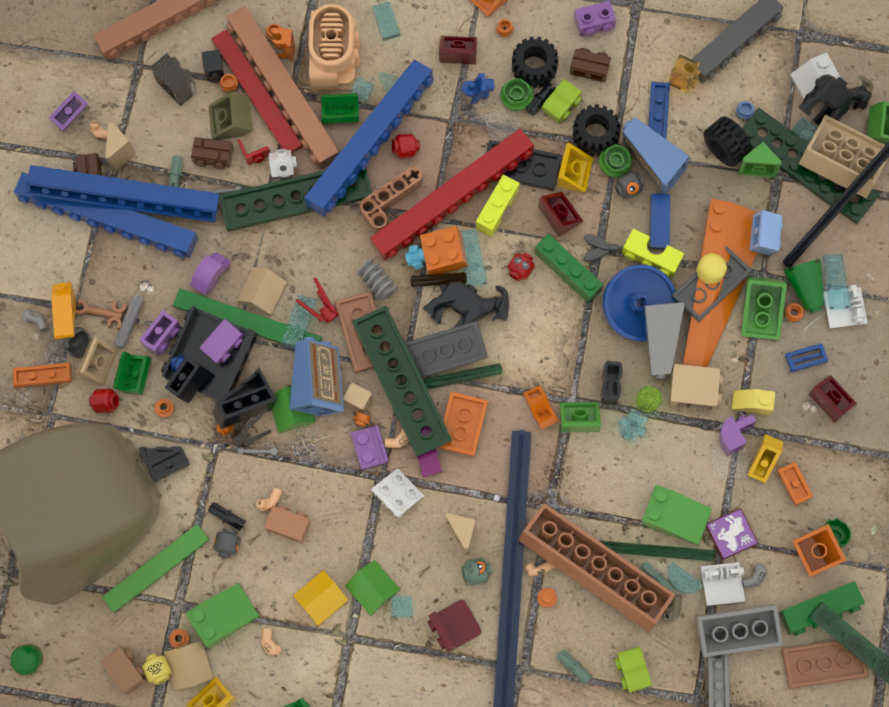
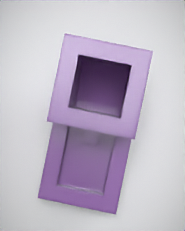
M216 252L212 256L207 255L195 270L190 286L206 295L216 286L219 275L229 268L231 261Z
M753 414L748 417L743 415L736 419V422L730 416L724 422L719 434V441L727 456L745 448L747 442L742 432L754 427L756 419Z

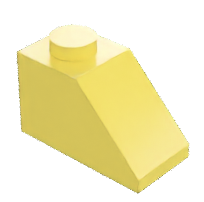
M759 389L733 391L731 410L770 416L774 408L775 392Z

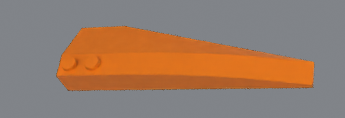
M711 199L708 205L699 261L704 255L714 253L720 255L726 263H729L730 254L725 250L726 246L751 268L757 256V252L750 251L753 215L758 212L729 201ZM698 277L696 288L704 289L707 294L704 302H694L693 310L699 316L718 299L724 278L720 281V286L717 289L710 290ZM746 278L700 322L693 316H690L682 365L708 367ZM718 283L712 284V285H711V284H707V285H708L710 288H715V287L718 285ZM696 290L695 299L697 301L703 300L705 297L704 292Z

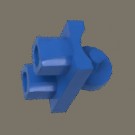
M479 73L474 81L468 80L462 85L464 95L472 97L471 104H477L480 99H487L489 92H493L495 89L494 79H485L484 73Z

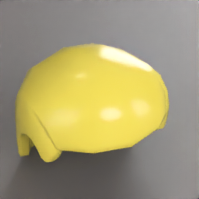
M714 253L704 255L696 268L699 279L711 285L719 283L727 271L726 261L720 255Z

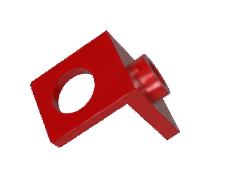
M237 140L248 165L260 163L266 157H269L270 150L268 146L247 154L241 140Z

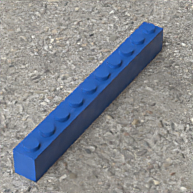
M415 59L412 61L304 197L306 206L324 217L328 212H332L337 200L344 197L349 185L355 183L360 171L366 169L371 157L377 155L382 143L388 141L393 129L399 127L404 115L410 113L412 105L419 101L423 91L432 85L434 80L432 69Z
M30 165L26 181L27 195L214 223L216 222L219 206V193Z
M22 172L13 191L18 198L17 200L22 203H33L37 208L42 210L50 209L59 216L65 214L76 222L80 220L85 221L87 225L93 228H97V226L102 227L108 233L114 234L116 232L125 239H136L142 245L149 246L150 244L156 246L157 250L173 252V255L179 258H190L198 240L196 232L133 210L27 195L26 181L28 174Z

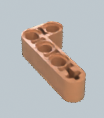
M416 166L408 168L361 201V215L375 233L388 225L384 211L422 185V170ZM398 185H401V186L404 187V188H403L402 190H400V191L394 189V188H395L396 186H398ZM381 196L389 197L386 201H381L379 199ZM367 206H372L373 210L367 212L364 210V208ZM381 220L384 224L377 226L375 222Z

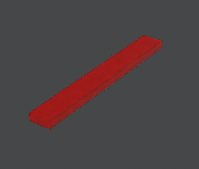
M226 29L212 37V42L217 49H220L223 59L238 79V82L247 96H249V99L280 147L291 150V153L302 148L301 142L228 30Z

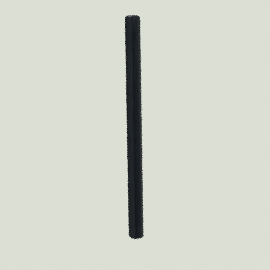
M889 142L783 260V264L786 267L790 268L888 159Z

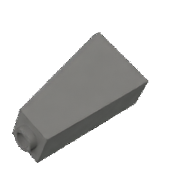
M684 302L644 306L650 375H655V378H666V374H671L684 311Z

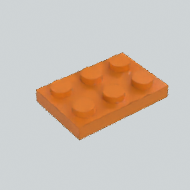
M451 392L443 422L452 438V442L438 449L475 457L488 400Z

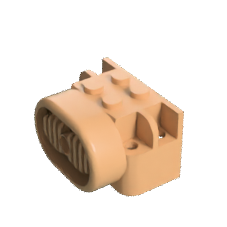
M326 4L317 10H311L308 46L310 53L309 77L312 91H356L357 67H360L359 50L361 47L359 31H357L358 22L341 5Z

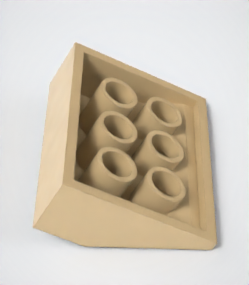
M825 115L799 164L848 188L885 145ZM886 161L856 194L864 198L868 197Z

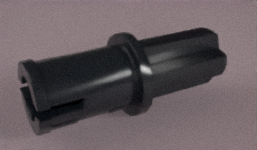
M546 83L544 88L534 95L535 98L526 108L528 114L535 115L556 88L553 87L551 89L553 86L551 83Z
M215 502L209 506L208 512L221 519L222 523L226 522L238 531H241L244 527L243 524L246 523V520L232 513L231 509L227 510Z

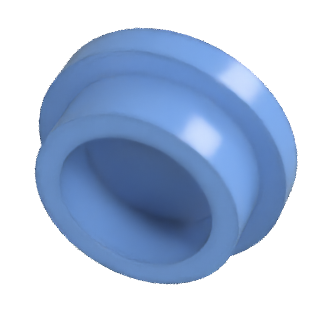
M748 101L740 102L736 108L738 117L745 120L750 119L755 112L753 104Z

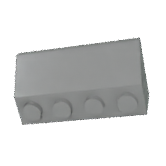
M768 604L694 615L697 637L703 657L783 646L777 605Z

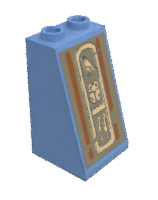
M634 117L632 121L628 120L623 127V143L660 192L667 194L688 168L689 156Z
M304 337V340L296 341L290 410L320 417L344 411L338 347L332 346L327 341L317 342L312 337Z

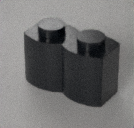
M606 361L602 372L603 385L600 393L602 404L616 405L621 394L620 380L623 373L621 362Z

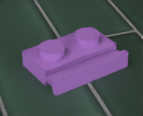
M378 425L351 433L362 470L389 463Z

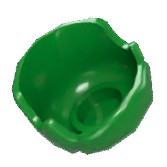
M839 518L828 519L824 526L829 524L840 548L848 545L851 539V530L848 525L840 521Z
M33 644L17 647L10 657L11 667L20 675H29L36 672L43 663L42 651Z

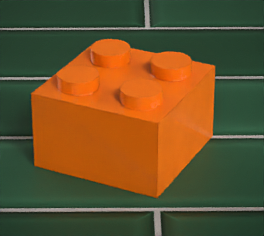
M457 226L420 235L427 271L431 275L444 274L469 267L462 233Z

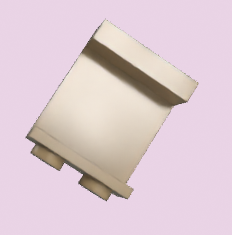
M673 364L669 406H677L678 403L711 406V410H715L717 405L721 404L722 394L718 393L719 386H722L723 375H720V369Z

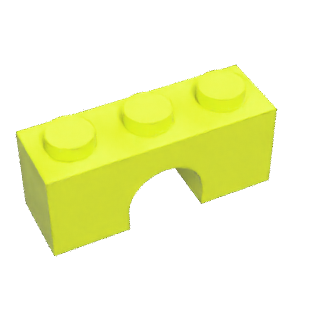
M505 175L501 177L476 220L477 230L493 237L501 223L508 205L511 206L519 192V182Z
M633 229L622 250L624 257L631 261L636 260L641 265L655 267L667 277L673 278L683 259L684 253L667 245L663 253L654 255L647 249L650 236Z

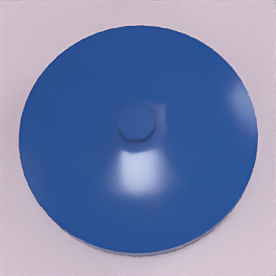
M633 265L623 268L609 280L604 290L602 303L605 318L610 327L623 338L632 341H647L644 306L676 303L671 297L676 290L671 280L655 267Z

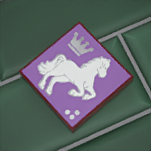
M741 508L706 524V529L722 561L759 544Z

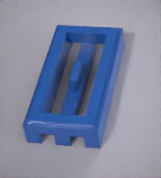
M822 343L785 354L791 373L828 362ZM820 349L819 353H815L792 360L791 358L797 355H801L804 353ZM822 356V359L794 366V364Z

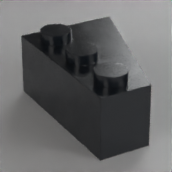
M258 368L254 374L242 381L237 388L231 390L215 404L213 415L220 429L266 413L274 408L277 399L261 369Z

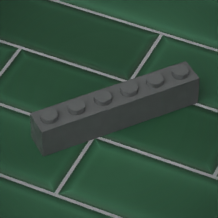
M759 0L689 61L687 69L702 84L707 79L710 81L717 74L716 71L720 68L724 69L730 63L729 60L732 57H738L746 45L750 46L753 44L756 36L759 34L763 35L769 29V25L772 22L777 23L783 16L782 11L784 7L777 0Z

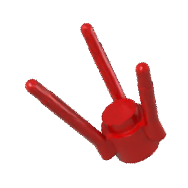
M314 277L313 280L318 288L317 294L325 305L319 310L321 314L319 315L299 299H296V302L314 315L320 322L325 321L328 324L339 314L331 304L318 279Z

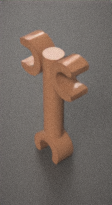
M78 300V304L83 305L84 308L83 310H76V314L83 316L89 313L110 318L107 322L108 328H111L112 324L117 322V329L120 330L123 314L127 312L128 306L124 303L122 309H117L118 303L114 301L112 304L114 311L88 306L85 301Z

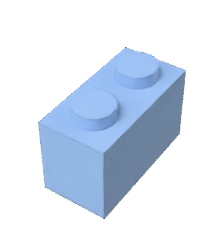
M765 210L753 215L750 251L765 255H772L779 251L781 247L780 235L783 228L782 215Z

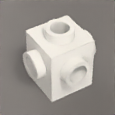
M280 149L269 153L272 177L280 176L285 178L294 174L297 162L296 156H292L291 150Z

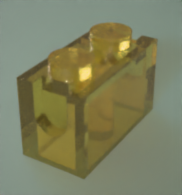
M680 54L671 72L670 86L689 93L690 88H695L699 80L701 71L698 69L700 63Z

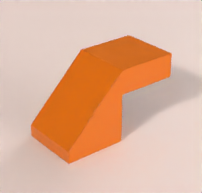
M541 386L523 393L534 420L540 429L558 423L557 416L550 407L547 395Z

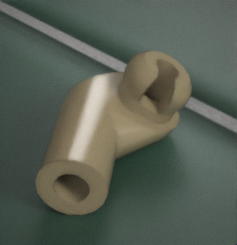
M676 594L671 605L662 614L664 621L670 622L680 615L681 595Z

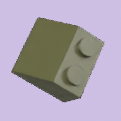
M230 92L209 105L212 139L242 137L252 131L249 96Z

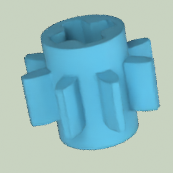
M418 244L410 246L409 252L405 253L408 266L413 265L415 269L424 267L423 248L418 247Z

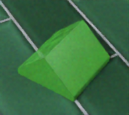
M762 142L743 158L738 175L775 178L781 166V160Z
M284 387L274 393L277 400L272 412L278 433L316 423L314 415L289 409L291 387Z
M598 402L560 403V432L600 431L601 419Z
M376 560L361 568L345 585L370 616L401 590Z

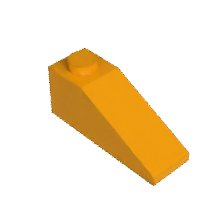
M72 283L53 284L51 298L55 339L74 337L76 296Z

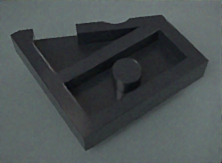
M181 446L138 448L155 482L190 465Z

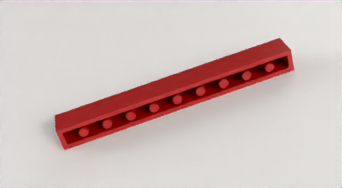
M518 129L370 237L371 244L384 260L392 259L401 248H407L413 243L415 238L426 234L430 227L440 224L445 216L455 213L460 205L469 203L475 194L484 192L490 183L499 181L505 172L514 170L520 161L529 159L533 155L534 144L521 129Z

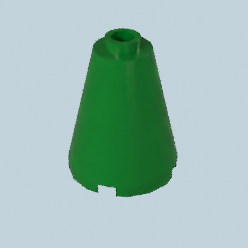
M820 258L783 269L785 276L805 310H810V313L822 310L824 292Z

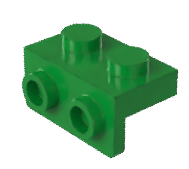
M357 93L321 95L322 124L359 122V100Z
M122 352L113 388L127 394L143 395L152 358Z

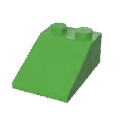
M886 101L870 106L867 136L884 145L889 142V102Z
M747 276L741 336L780 340L787 287L786 280Z
M655 485L643 516L642 524L645 527L699 546L712 508L673 490Z
M239 583L185 613L208 649L216 646L260 617Z

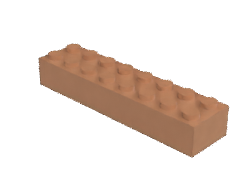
M545 503L523 530L518 540L649 633L676 595Z

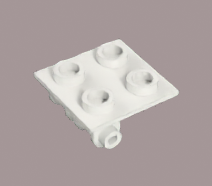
M851 285L849 289L824 292V302L830 329L868 324L861 287Z
M398 468L371 489L374 496H377L382 501V504H385L386 508L392 511L394 517L399 519L405 514V511L424 497Z
M739 562L701 566L706 606L745 602L741 575H744V569L740 567Z

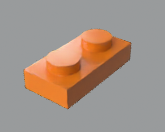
M796 462L777 470L795 506L814 497Z

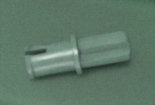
M181 156L172 157L170 172H168V186L174 185L179 187L180 178L183 176L181 174L183 157Z
M646 561L640 566L639 569L664 587L666 586L671 592L675 589L662 576L663 573H659L649 562Z
M563 649L557 655V659L569 670V673L572 672L584 685L593 676L580 664V661L577 662L566 650Z

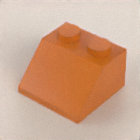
M829 524L792 541L809 577L847 561Z

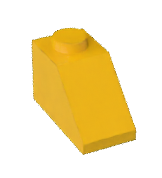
M765 434L747 475L766 483L782 452L783 441Z

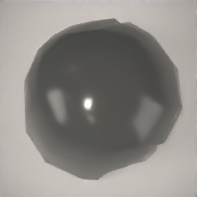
M75 327L74 337L63 338L62 345L64 350L71 357H82L91 339L89 337L90 334L82 327Z

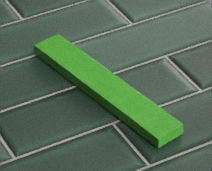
M196 524L102 596V598L113 613H116L209 541L208 537L199 525Z

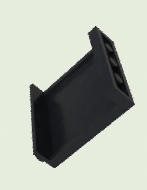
M192 306L191 310H188L185 314L184 320L186 321L184 326L178 330L176 344H173L170 348L169 360L162 366V377L170 380L175 372L172 371L171 361L175 356L183 355L184 358L188 356L211 372L197 392L219 401L231 390L235 389L258 334L251 329H245L233 324L245 335L242 338L243 342L237 349L233 348L230 352V358L225 363H216L200 349V346L221 324L223 319Z

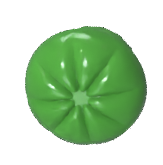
M512 79L503 85L500 91V98L506 108L520 111L527 108L532 102L533 90L527 82L521 79Z
M613 144V146L610 148L607 146L606 150L601 152L599 165L605 174L611 177H619L628 173L631 169L632 156L624 146Z

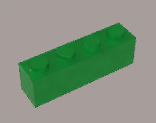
M547 234L535 246L534 253L587 303H590L602 291L604 284L551 235Z
M853 581L780 611L779 615L788 635L794 633L795 636L805 633V628L813 626V629L824 625V620L830 618L831 621H835L843 617L841 613L849 611L852 614L861 610L860 606L865 604L856 582Z

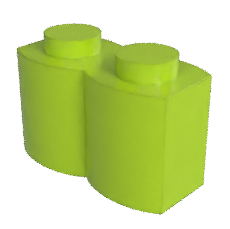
M563 79L542 105L541 111L557 123H560L562 120L566 121L571 114L570 110L573 106L577 107L582 101V91L566 79Z
M640 647L616 654L617 658L614 659L617 671L621 670L623 678H620L623 690L627 689L629 694L652 687Z

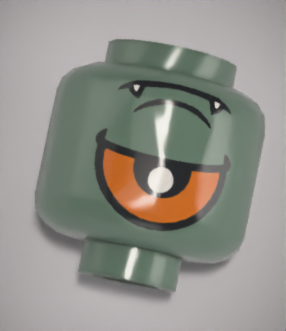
M483 558L467 560L464 566H462L464 581L470 585L486 583L489 575H492L490 563H486Z

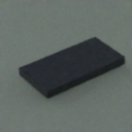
M489 140L486 153L501 142ZM534 149L533 155L529 159H523L514 170H508L503 175L519 182L521 185L554 191L562 155Z

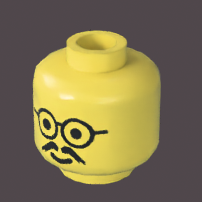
M156 653L146 658V662L142 665V670L149 683L159 685L170 679L169 675L172 670L165 656H157Z

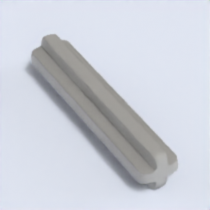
M135 294L132 298L114 342L116 347L124 348L144 301V298L140 295Z

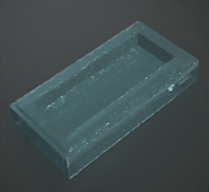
M390 1L372 6L382 40L385 41L399 37L400 31Z

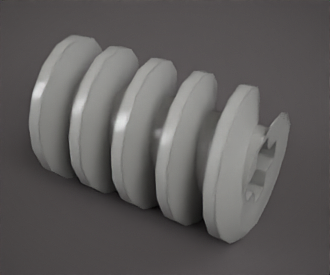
M373 258L364 263L357 273L359 276H363V282H367V287L371 288L373 294H376V298L384 300L390 297L398 289V286L391 287L394 281H386L389 275L385 274L382 276L385 269L381 268L378 270L377 268L380 263L373 264L375 260Z

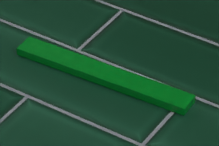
M179 288L173 303V307L186 312L191 310L192 306H195L197 309L218 318L226 319L245 329H251L259 337L295 348L296 341L304 340V337L315 338L317 342H321L322 339L319 335Z

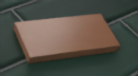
M371 291L334 301L354 372L359 373L373 369L352 325L353 320L376 310ZM374 327L372 333L380 335L382 328ZM383 343L380 346V350L387 352V344Z
M861 637L781 649L789 689L869 677Z

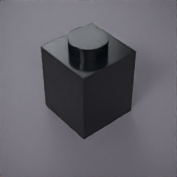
M220 49L201 52L206 79L218 80L224 76Z

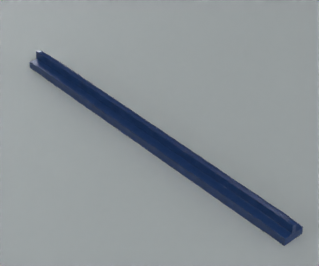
M524 430L512 431L493 707H514L524 545L518 540L525 529L531 446V432H525Z

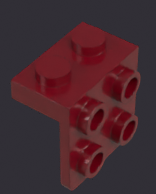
M461 599L437 613L433 612L428 615L430 620L427 623L432 632H437L440 637L437 639L442 650L446 648L448 653L481 634V629L465 600Z

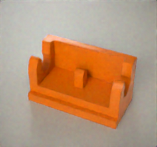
M271 28V34L274 39L272 41L275 44V48L285 50L283 54L277 53L278 58L294 61L295 40L292 29Z

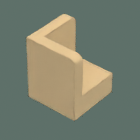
M351 383L343 397V403L364 414L373 395L362 387Z

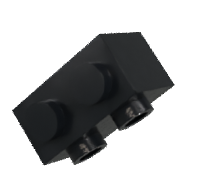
M186 356L165 388L177 398L190 403L211 372L197 361Z

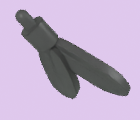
M584 235L587 243L597 247L584 256V261L586 262L595 261L609 252L623 250V246L610 244L596 235Z

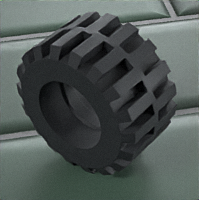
M529 37L528 41L526 38L523 39L522 44L518 43L513 51L512 72H514V77L527 82L529 85H533L532 88H536L537 85L543 87L545 82L550 83L551 78L554 79L558 68L557 49H554V45L552 43L548 44L549 40L547 39L541 40V37H537V39ZM529 57H539L544 60L545 64L540 68H531L526 65L525 60Z
M595 104V107L592 108L589 105L587 110L583 108L580 114H577L574 120L572 136H574L573 140L574 143H577L578 149L583 148V152H590V156H593L594 153L600 156L607 146L610 148L613 144H617L620 133V121H618L617 114L613 115L614 111L612 109L608 111L607 106L603 105V108H601L599 104ZM591 124H599L606 129L607 133L600 137H594L586 131V127Z
M726 116L720 117L704 131L703 136L710 151L719 161L729 167L736 166L752 151V144L745 131L735 121Z

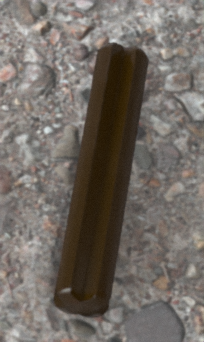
M465 272L411 276L412 287L435 286L441 283L446 284L449 281L467 282Z

